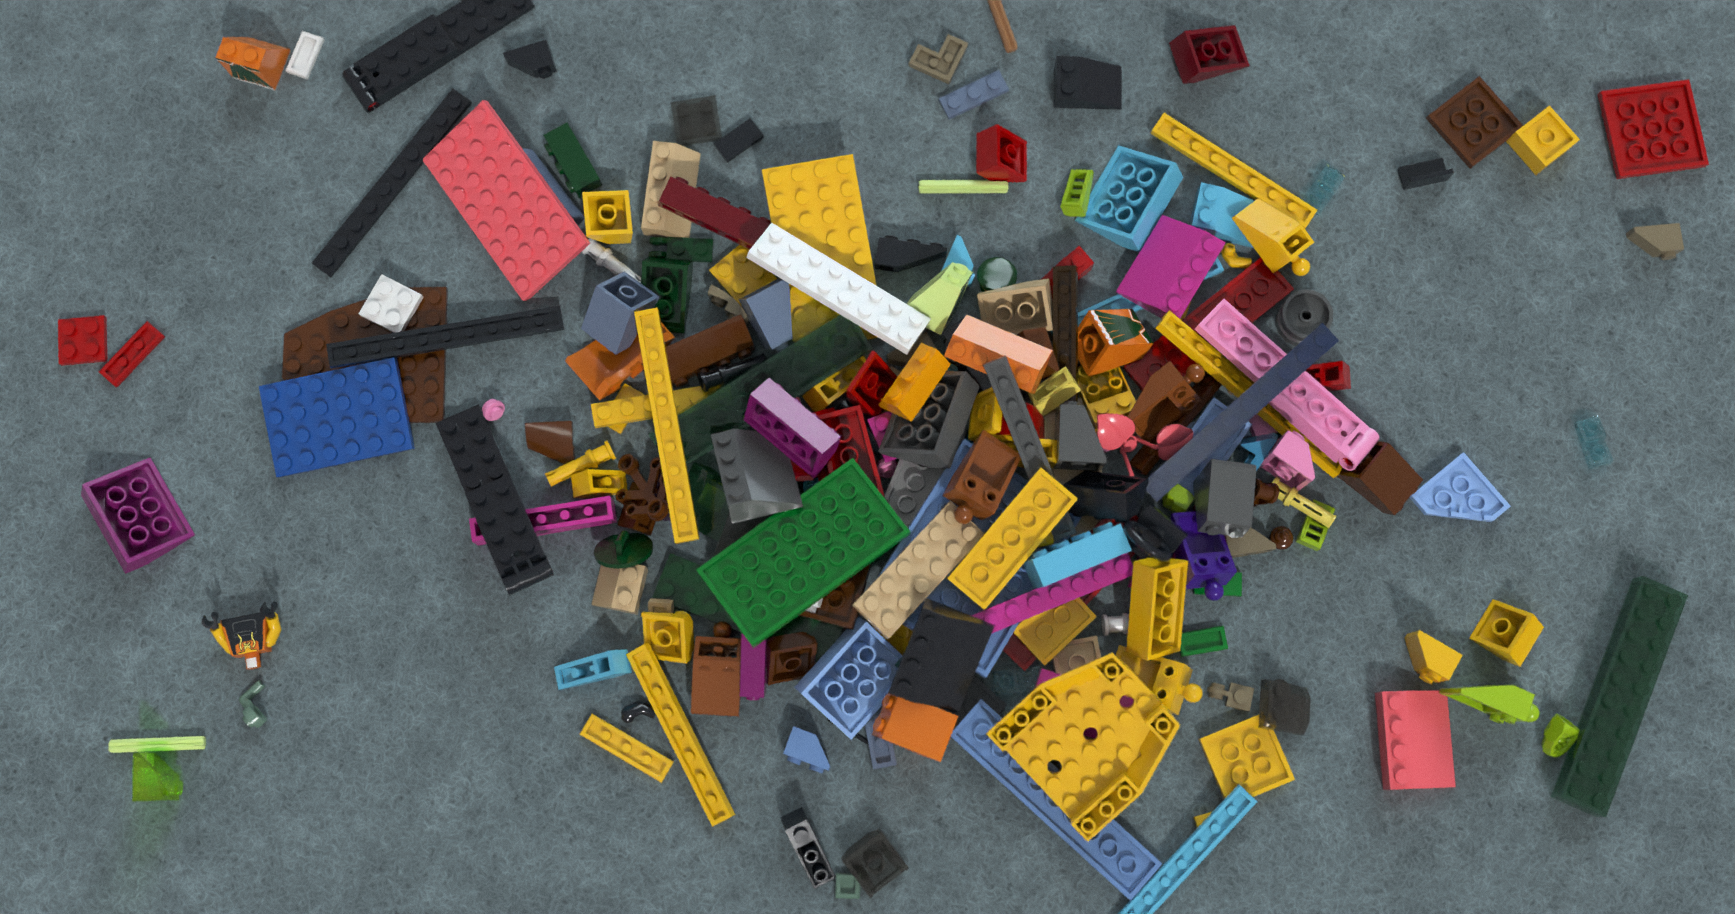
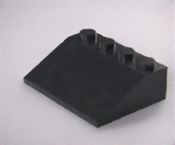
M926 598L893 678L889 693L910 702L959 711L995 625Z

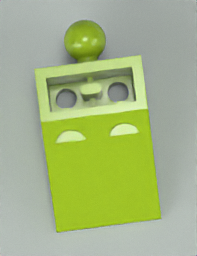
M1515 685L1442 688L1439 691L1444 696L1490 715V720L1500 724L1504 722L1515 724V722H1534L1539 718L1540 714L1538 707L1532 704L1535 694Z

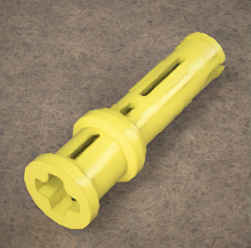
M1276 476L1272 483L1277 484L1279 489L1286 493L1283 494L1279 491L1277 498L1283 502L1284 506L1289 507L1291 505L1325 525L1328 529L1331 527L1337 517L1336 515L1300 495L1297 488L1289 487ZM1303 505H1307L1308 507L1322 514V516L1316 514L1315 512L1311 511Z

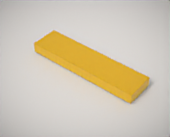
M591 714L580 732L581 736L661 783L674 761L594 714Z

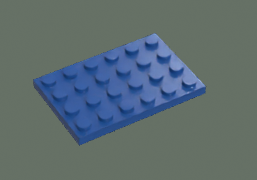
M395 357L259 386L275 473L278 478L415 449L398 361Z

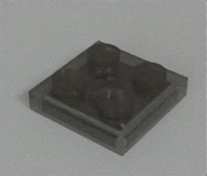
M715 95L671 102L677 144L686 146L718 141L722 138Z

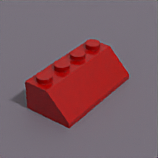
M856 405L818 415L823 423L833 428L841 437L837 450L827 462L829 474L853 458L882 496L885 497L861 406Z

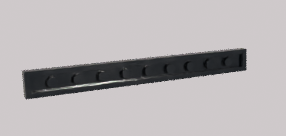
M454 88L448 93L313 260L312 264L330 278L335 274L424 163L423 158L443 140L472 104L471 100Z
M560 306L329 343L326 344L329 366L332 369L393 357L398 358L564 330Z

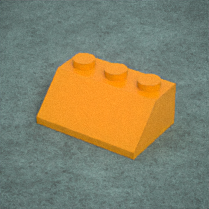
M921 343L883 397L879 406L912 422L950 367V362L937 349Z

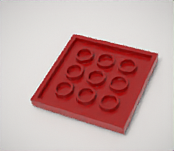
M1689 79L1605 90L1597 94L1616 179L1704 168L1709 165Z

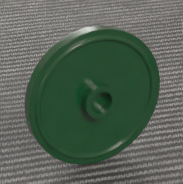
M623 530L620 534L611 535L601 540L594 548V557L597 563L604 567L616 569L632 567L644 562L652 555L654 550L653 542L644 534L628 533Z

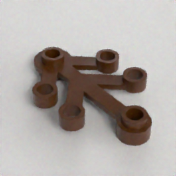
M631 454L623 455L618 462V468L625 474L631 475L639 490L627 491L626 489H620L616 493V500L623 505L628 504L631 500H647L648 502L644 506H637L634 503L629 504L625 509V515L633 520L637 519L640 515H648L651 520L656 522L663 520L669 512L663 474L659 478L661 484L657 497L654 494L659 473L662 472L660 458L656 457L650 462L651 469L648 481L646 482L639 471L638 459Z

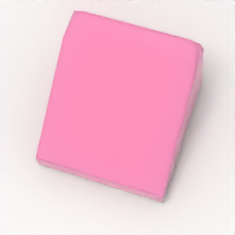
M1257 414L1249 420L1252 423L1250 427L1252 437L1278 432Z

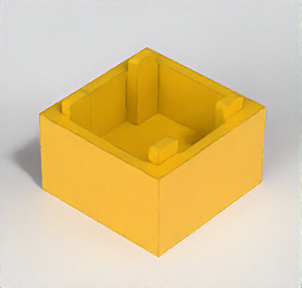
M1549 105L1517 130L1506 142L1531 171L1537 175L1571 149L1580 139Z

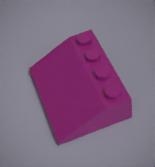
M151 458L82 484L81 497L125 574L149 564L195 536Z

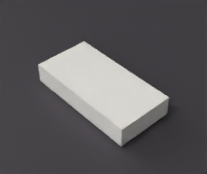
M302 31L285 71L289 74L308 79L323 45L324 38Z

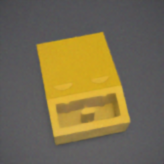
M1082 365L1078 366V385L1081 389L1078 394L1082 398L1083 405L1086 408L1096 434L1098 414L1113 413L1128 417L1136 400L1121 368L1117 367L1088 377Z

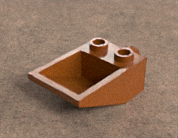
M1169 361L1151 375L1128 415L1134 422L1135 432L1141 439L1150 441L1158 435L1162 428L1175 422L1201 401V398L1190 385L1191 382L1197 383L1204 378L1205 370L1201 365H1190L1186 370V375L1183 377Z
M985 430L981 431L951 477L943 494L944 497L958 505L954 511V518L960 524L969 523L973 516L982 521L995 514L1021 459L1018 452Z
M720 621L714 625L713 635L715 637L696 636L691 714L739 717L741 703V639L729 638L732 629L727 622Z

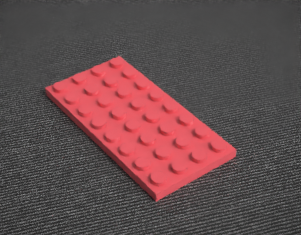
M482 100L423 158L425 165L522 301L532 298L590 244V241L488 101Z

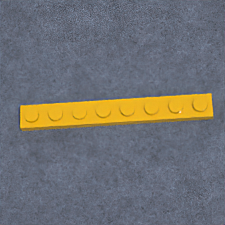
M1163 113L1151 131L1152 135L1254 200L1259 198L1299 222L1304 229L1317 212L1316 208L1166 113Z
M649 642L627 653L626 656L712 827L734 816L735 813Z

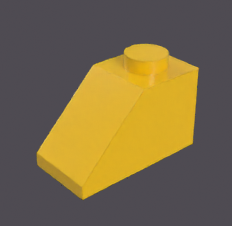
M587 469L571 475L573 498H598L616 495L620 489L628 491L626 474L621 470Z

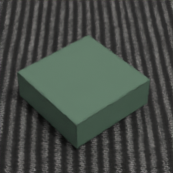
M836 873L835 898L860 899V874Z

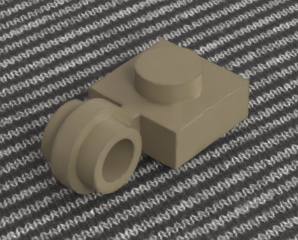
M1211 683L1210 687H1207L1208 697L1222 700L1223 696H1226V707L1250 712L1254 688L1235 683L1229 684L1228 691L1224 690V685Z

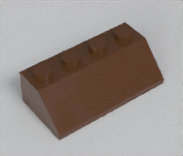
M741 314L665 347L672 386L681 387L689 382L688 379L697 376L699 372H709L710 369L719 365L726 367L735 358L739 357L741 360L752 355L755 347Z

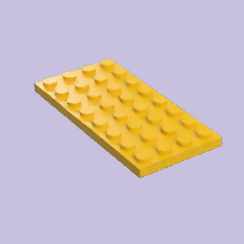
M853 154L762 169L771 223L876 285ZM789 284L792 341L795 353L878 338Z

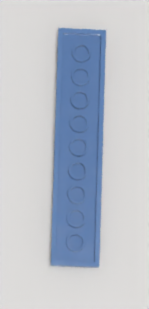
M980 699L953 729L951 738L1131 901L1162 863L1114 819L1087 842L1071 825L1070 818L1006 750L1002 751L986 734L1002 717ZM1051 762L1048 763L1047 767L1050 771H1059Z

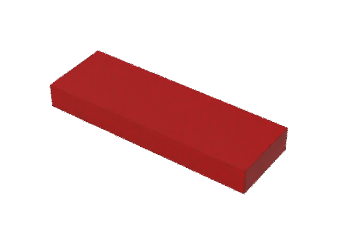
M146 321L100 369L99 373L112 385L118 387L165 336L151 323Z

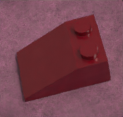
M1236 25L1184 31L1169 42L1183 84L1200 82L1250 66Z

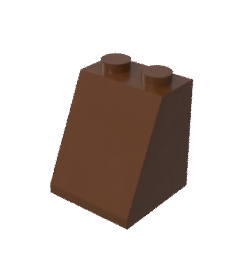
M1380 441L1376 443L1353 471L1342 468L1338 475L1341 480L1382 513L1395 515L1402 510L1404 503L1417 491L1418 486L1423 481L1390 443Z

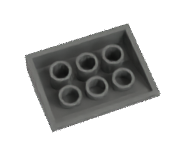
M946 371L912 422L892 413L878 452L931 468L950 469L979 385L966 371Z
M732 429L711 434L732 524L803 507L790 458L759 432Z

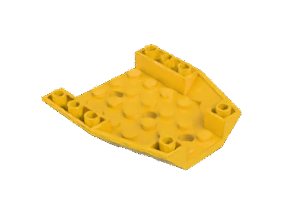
M1112 652L1041 683L986 734L1002 751L1006 750L1070 818L1071 825L1088 842L1143 793L1180 724L1142 680ZM1123 695H1130L1133 697L1134 702L1129 707H1123L1119 703L1120 698ZM1086 728H1095L1098 732L1096 738L1092 740L1086 739L1083 735ZM1051 760H1058L1062 767L1059 771L1052 772L1047 767L1048 763Z

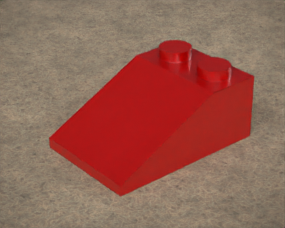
M873 350L846 390L847 400L853 406L860 405L862 413L870 417L882 414L884 409L879 406V403L897 379V375Z

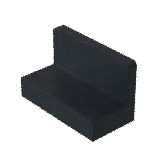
M1443 158L1401 166L1397 169L1403 190L1444 182L1454 174L1453 169L1446 170Z

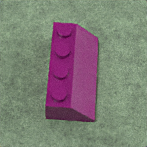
M770 378L750 394L744 421L815 479L837 450L841 439L838 433L823 423L815 413L806 409L798 399L793 398L780 384L775 383Z

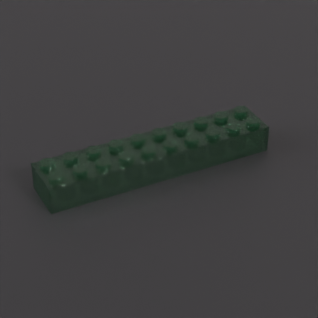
M838 313L789 343L785 348L776 351L678 412L686 465L714 449L711 434L732 429L745 430L750 426L744 421L750 394L768 378L780 384L789 395L796 398L872 351L873 348L861 328ZM652 428L648 431V435L658 449L655 428Z
M1645 576L1632 579L1578 722L1577 728L1580 730L1578 738L1566 754L1551 798L1594 817H1607L1686 603L1687 594Z

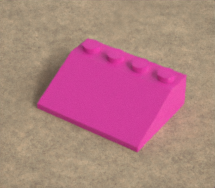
M1162 215L1117 288L1116 293L1161 319L1169 310L1181 319L1226 242L1207 231Z

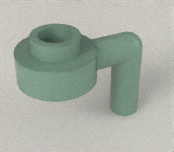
M260 680L254 683L239 698V702L244 708L242 719L251 728L254 726L260 728L267 721L265 715L251 702V699L265 687L264 684H261Z

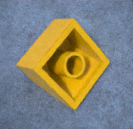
M629 191L582 192L586 237L606 244L631 243L633 230Z
M1492 599L1469 639L1500 659L1521 667L1544 626L1534 614Z
M1421 630L1408 633L1405 636L1414 671L1420 674L1419 678L1429 684L1450 680L1463 656L1462 654Z

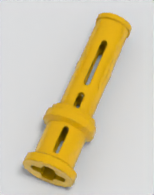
M605 441L604 445L593 450H586L584 452L585 455L545 473L551 487L571 478L573 474L591 467L596 469L601 463L610 459L615 460L616 457L608 441Z

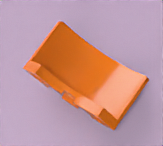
M661 322L666 347L670 345L675 337ZM638 334L629 348L616 355L597 340H594L565 359V362L599 401L621 389L620 385L626 378L631 376L633 379L644 370Z

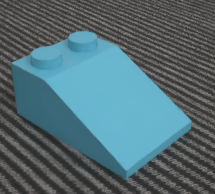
M1201 182L1197 189L1189 225L1207 231L1222 241L1254 248L1232 220V217L1254 201L1224 187Z

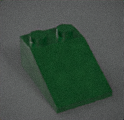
M648 256L642 261L641 284L659 296V300L654 308L659 309L660 320L670 332L685 333L692 286L693 261Z

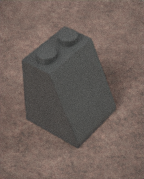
M1066 401L1064 404H1060L1055 415L1057 463L1054 469L1101 471L1106 464L1107 458L1085 406L1078 405V402Z
M1211 459L1193 481L1198 532H1204L1209 535H1227L1231 538L1243 537L1252 527L1256 465Z

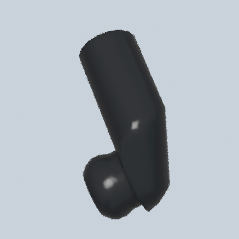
M641 701L625 706L621 712V718L626 723L633 722L634 718L640 714L652 719L655 717L652 706Z

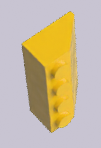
M1149 557L1133 561L1126 652L1149 661L1180 651L1188 569L1187 560L1171 559L1163 562Z

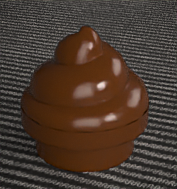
M1285 526L1274 528L1269 535V540L1274 542L1279 550L1289 548L1294 539L1292 531Z

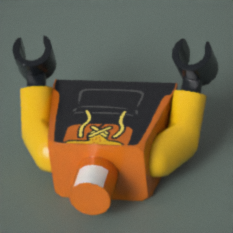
M275 601L272 602L271 609L264 602L260 607L259 613L220 620L221 624L217 623L219 616L216 612L211 613L214 621L207 620L205 615L202 618V625L210 629L216 641L228 654L236 658L245 657L247 670L261 667L260 654L272 651V646L276 644L282 630L278 614L275 613L278 608V603Z

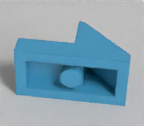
M1269 433L1242 439L1240 446L1254 454H1249L1244 463L1256 465L1257 471L1276 443L1278 435L1276 433Z

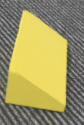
M1065 366L1039 384L1035 394L1028 392V395L1034 407L1042 416H1045L1080 392L1081 389Z

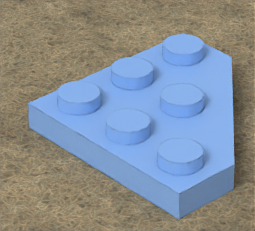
M1464 452L1409 497L1424 515L1484 522L1494 521L1511 507Z

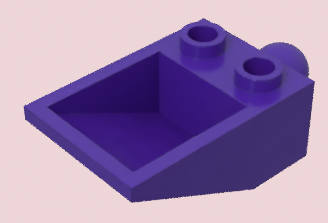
M1196 511L1172 513L1171 520L1189 534L1174 552L1175 559L1188 561L1186 589L1205 587L1204 593L1209 600H1219L1224 594L1223 586L1227 585L1237 572L1224 535H1209L1204 532H1198Z

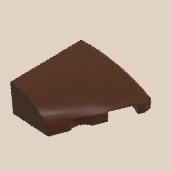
M572 421L525 423L528 449L563 464L575 460Z

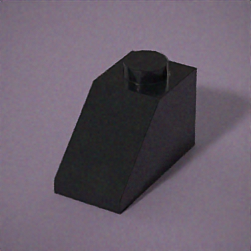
M547 40L503 53L508 65L532 77L545 79L551 77L554 72H557Z

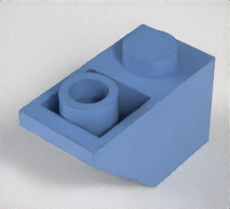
M793 726L783 754L788 755L787 761L798 765L801 764V761L810 764L809 769L822 774L824 769L829 771L831 766L817 735Z

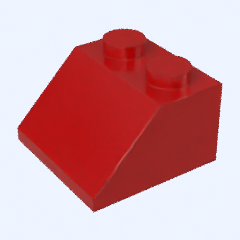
M998 124L977 133L976 173L989 181H1027L1026 140Z

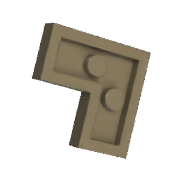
M948 34L939 53L918 44L909 61V67L946 84H950L968 48V43Z

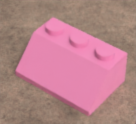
M1288 430L1276 441L1260 465L1261 468L1275 478L1276 476L1279 477L1281 482L1291 488H1297L1298 491L1315 478L1309 444L1304 441L1305 438L1295 431L1291 432Z

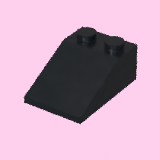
M1057 56L1054 65V108L1122 109V66L1080 56Z

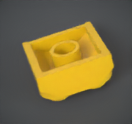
M677 611L674 614L660 612L641 613L644 644L649 642L657 660L688 663L694 650V631L691 616L685 611Z

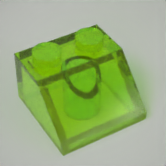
M133 752L132 802L179 800V795L183 792V783L179 780V775L156 753Z

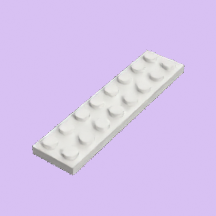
M773 223L769 225L747 254L746 258L906 355L931 320L921 312Z

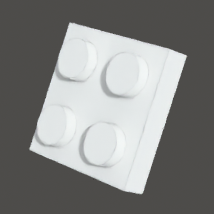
M381 274L361 308L359 315L393 333L402 332L406 329L424 297L420 293Z

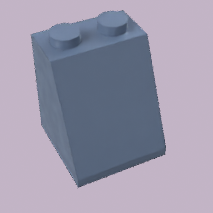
M624 271L596 285L581 329L616 355L629 348L638 334L634 312L654 308L659 300V296Z
M778 278L739 299L764 349H771L772 351H779L787 347V341L793 339L789 283Z

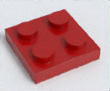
M106 316L58 320L59 365L108 361Z

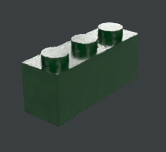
M567 122L543 135L547 142L543 145L549 156L554 155L557 159L554 165L560 175L565 173L568 178L565 184L571 194L576 192L578 198L582 197V192H591L602 186L599 176Z

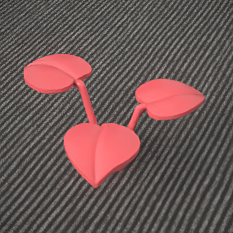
M1113 413L1097 415V437L1102 448L1106 450L1120 448V453L1125 461L1129 476H1134L1126 453L1135 450L1138 442L1152 449H1158V456L1162 460H1168L1193 438L1192 429L1180 424H1170L1162 428L1156 438L1157 444H1152L1141 439L1138 435H1133L1135 425L1129 417Z

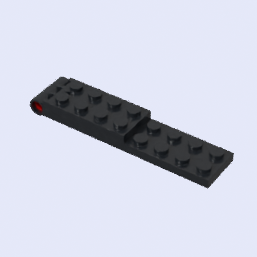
M462 0L437 17L433 14L356 61L353 63L354 66L347 68L342 73V77L364 110L370 113L531 11L535 6L531 0Z
M479 404L437 422L436 426L509 596L554 576Z

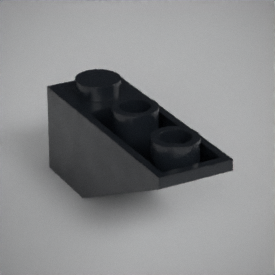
M895 236L879 237L875 269L901 272L946 257L947 248L939 243L921 244L920 241L915 239L902 241L898 240Z
M800 807L780 817L785 832L814 889L835 879L834 872L803 808Z

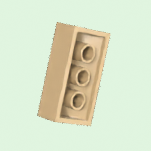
M653 141L641 224L644 235L665 238L690 237L691 221L659 207L658 202L670 176L673 178L681 177L689 182L688 185L696 188L701 153L677 143Z

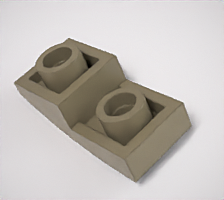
M711 284L707 292L709 298L712 299L711 303L722 308L726 305L725 314L728 316V320L741 314L745 324H747L749 321L748 316L739 303L726 292Z

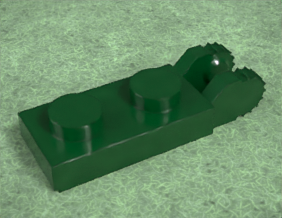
M652 237L649 240L650 245L667 246V252L650 251V257L713 263V239L668 237L667 239Z

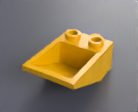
M1259 198L1232 217V220L1272 273H1275L1290 261L1292 263V272L1295 275L1304 276L1310 271L1309 261L1305 258H1300L1298 255L1311 246L1314 241L1299 222Z
M1119 645L1116 656L1142 680L1170 713L1179 715L1184 698L1191 703L1198 702L1202 698L1203 692L1201 687L1194 683L1189 684L1193 670L1186 664L1163 657L1146 661L1126 652L1127 647Z

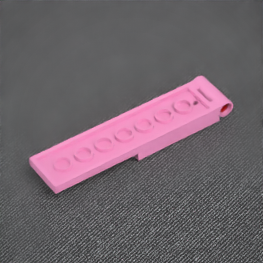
M1225 299L1195 328L1202 337L1254 383L1287 355ZM1306 371L1269 402L1276 411L1335 463L1339 461L1340 465L1348 471H1353L1379 441V434L1374 429L1367 426Z

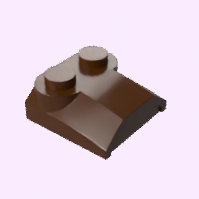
M797 632L774 636L767 641L768 686L802 679L815 665L817 642L814 636L806 632Z

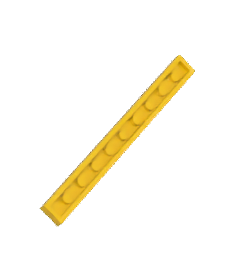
M652 308L636 311L634 315L675 544L700 540L659 309Z
M1170 310L1164 314L1155 329L1193 361L1201 365L1206 372L1227 388L1234 396L1238 398L1254 384L1241 370ZM1269 403L1257 413L1281 435L1288 430L1301 434L1305 438L1304 441L1309 444L1312 461L1332 478L1340 474L1343 467L1339 461L1335 463Z

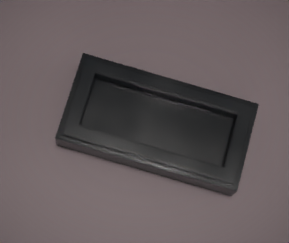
M749 118L716 141L714 146L728 163L764 138V135Z

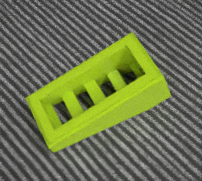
M1071 169L1060 205L1064 215L1070 217L1086 216L1094 174L1093 170ZM1075 179H1085V181L1075 182Z
M1313 499L1312 502L1334 514L1335 508ZM1306 515L1295 542L1319 551L1328 528ZM1311 524L1315 527H1318L1321 529V531H1315L1309 528V525ZM1306 533L1317 536V540L1306 536Z

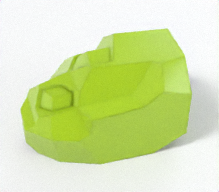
M1179 484L1175 485L1162 497L1163 506L1173 513L1185 512L1194 500V495Z
M1556 713L1544 729V739L1542 740L1543 752L1551 757L1563 755L1577 740L1580 730L1568 719Z

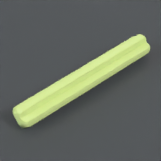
M919 181V193L1008 192L1007 181Z
M204 736L114 739L109 741L108 749L111 753L205 749L206 738Z

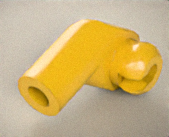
M1232 243L1224 245L1221 256L1230 267L1247 269L1252 265V258L1238 256L1235 252V245Z

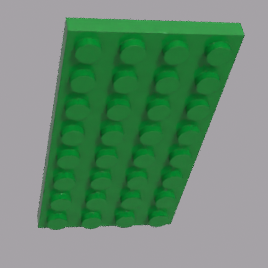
M853 458L801 494L803 507L773 514L696 569L753 648L911 534L904 522Z

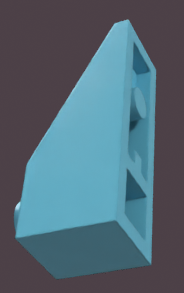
M609 650L555 666L558 690L632 673L630 662L626 656L628 650Z

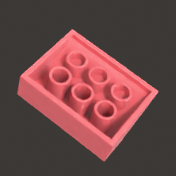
M1440 690L1384 691L1375 693L1383 790L1456 787L1448 698L1440 694Z

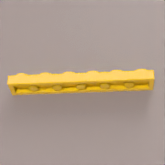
M729 383L725 386L718 385L712 387L708 392H703L700 386L673 390L677 415L733 405ZM649 394L591 404L595 428L653 419Z

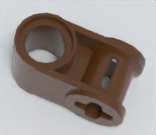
M1256 478L1253 507L1273 504L1279 496V486L1275 483H1263L1260 479Z

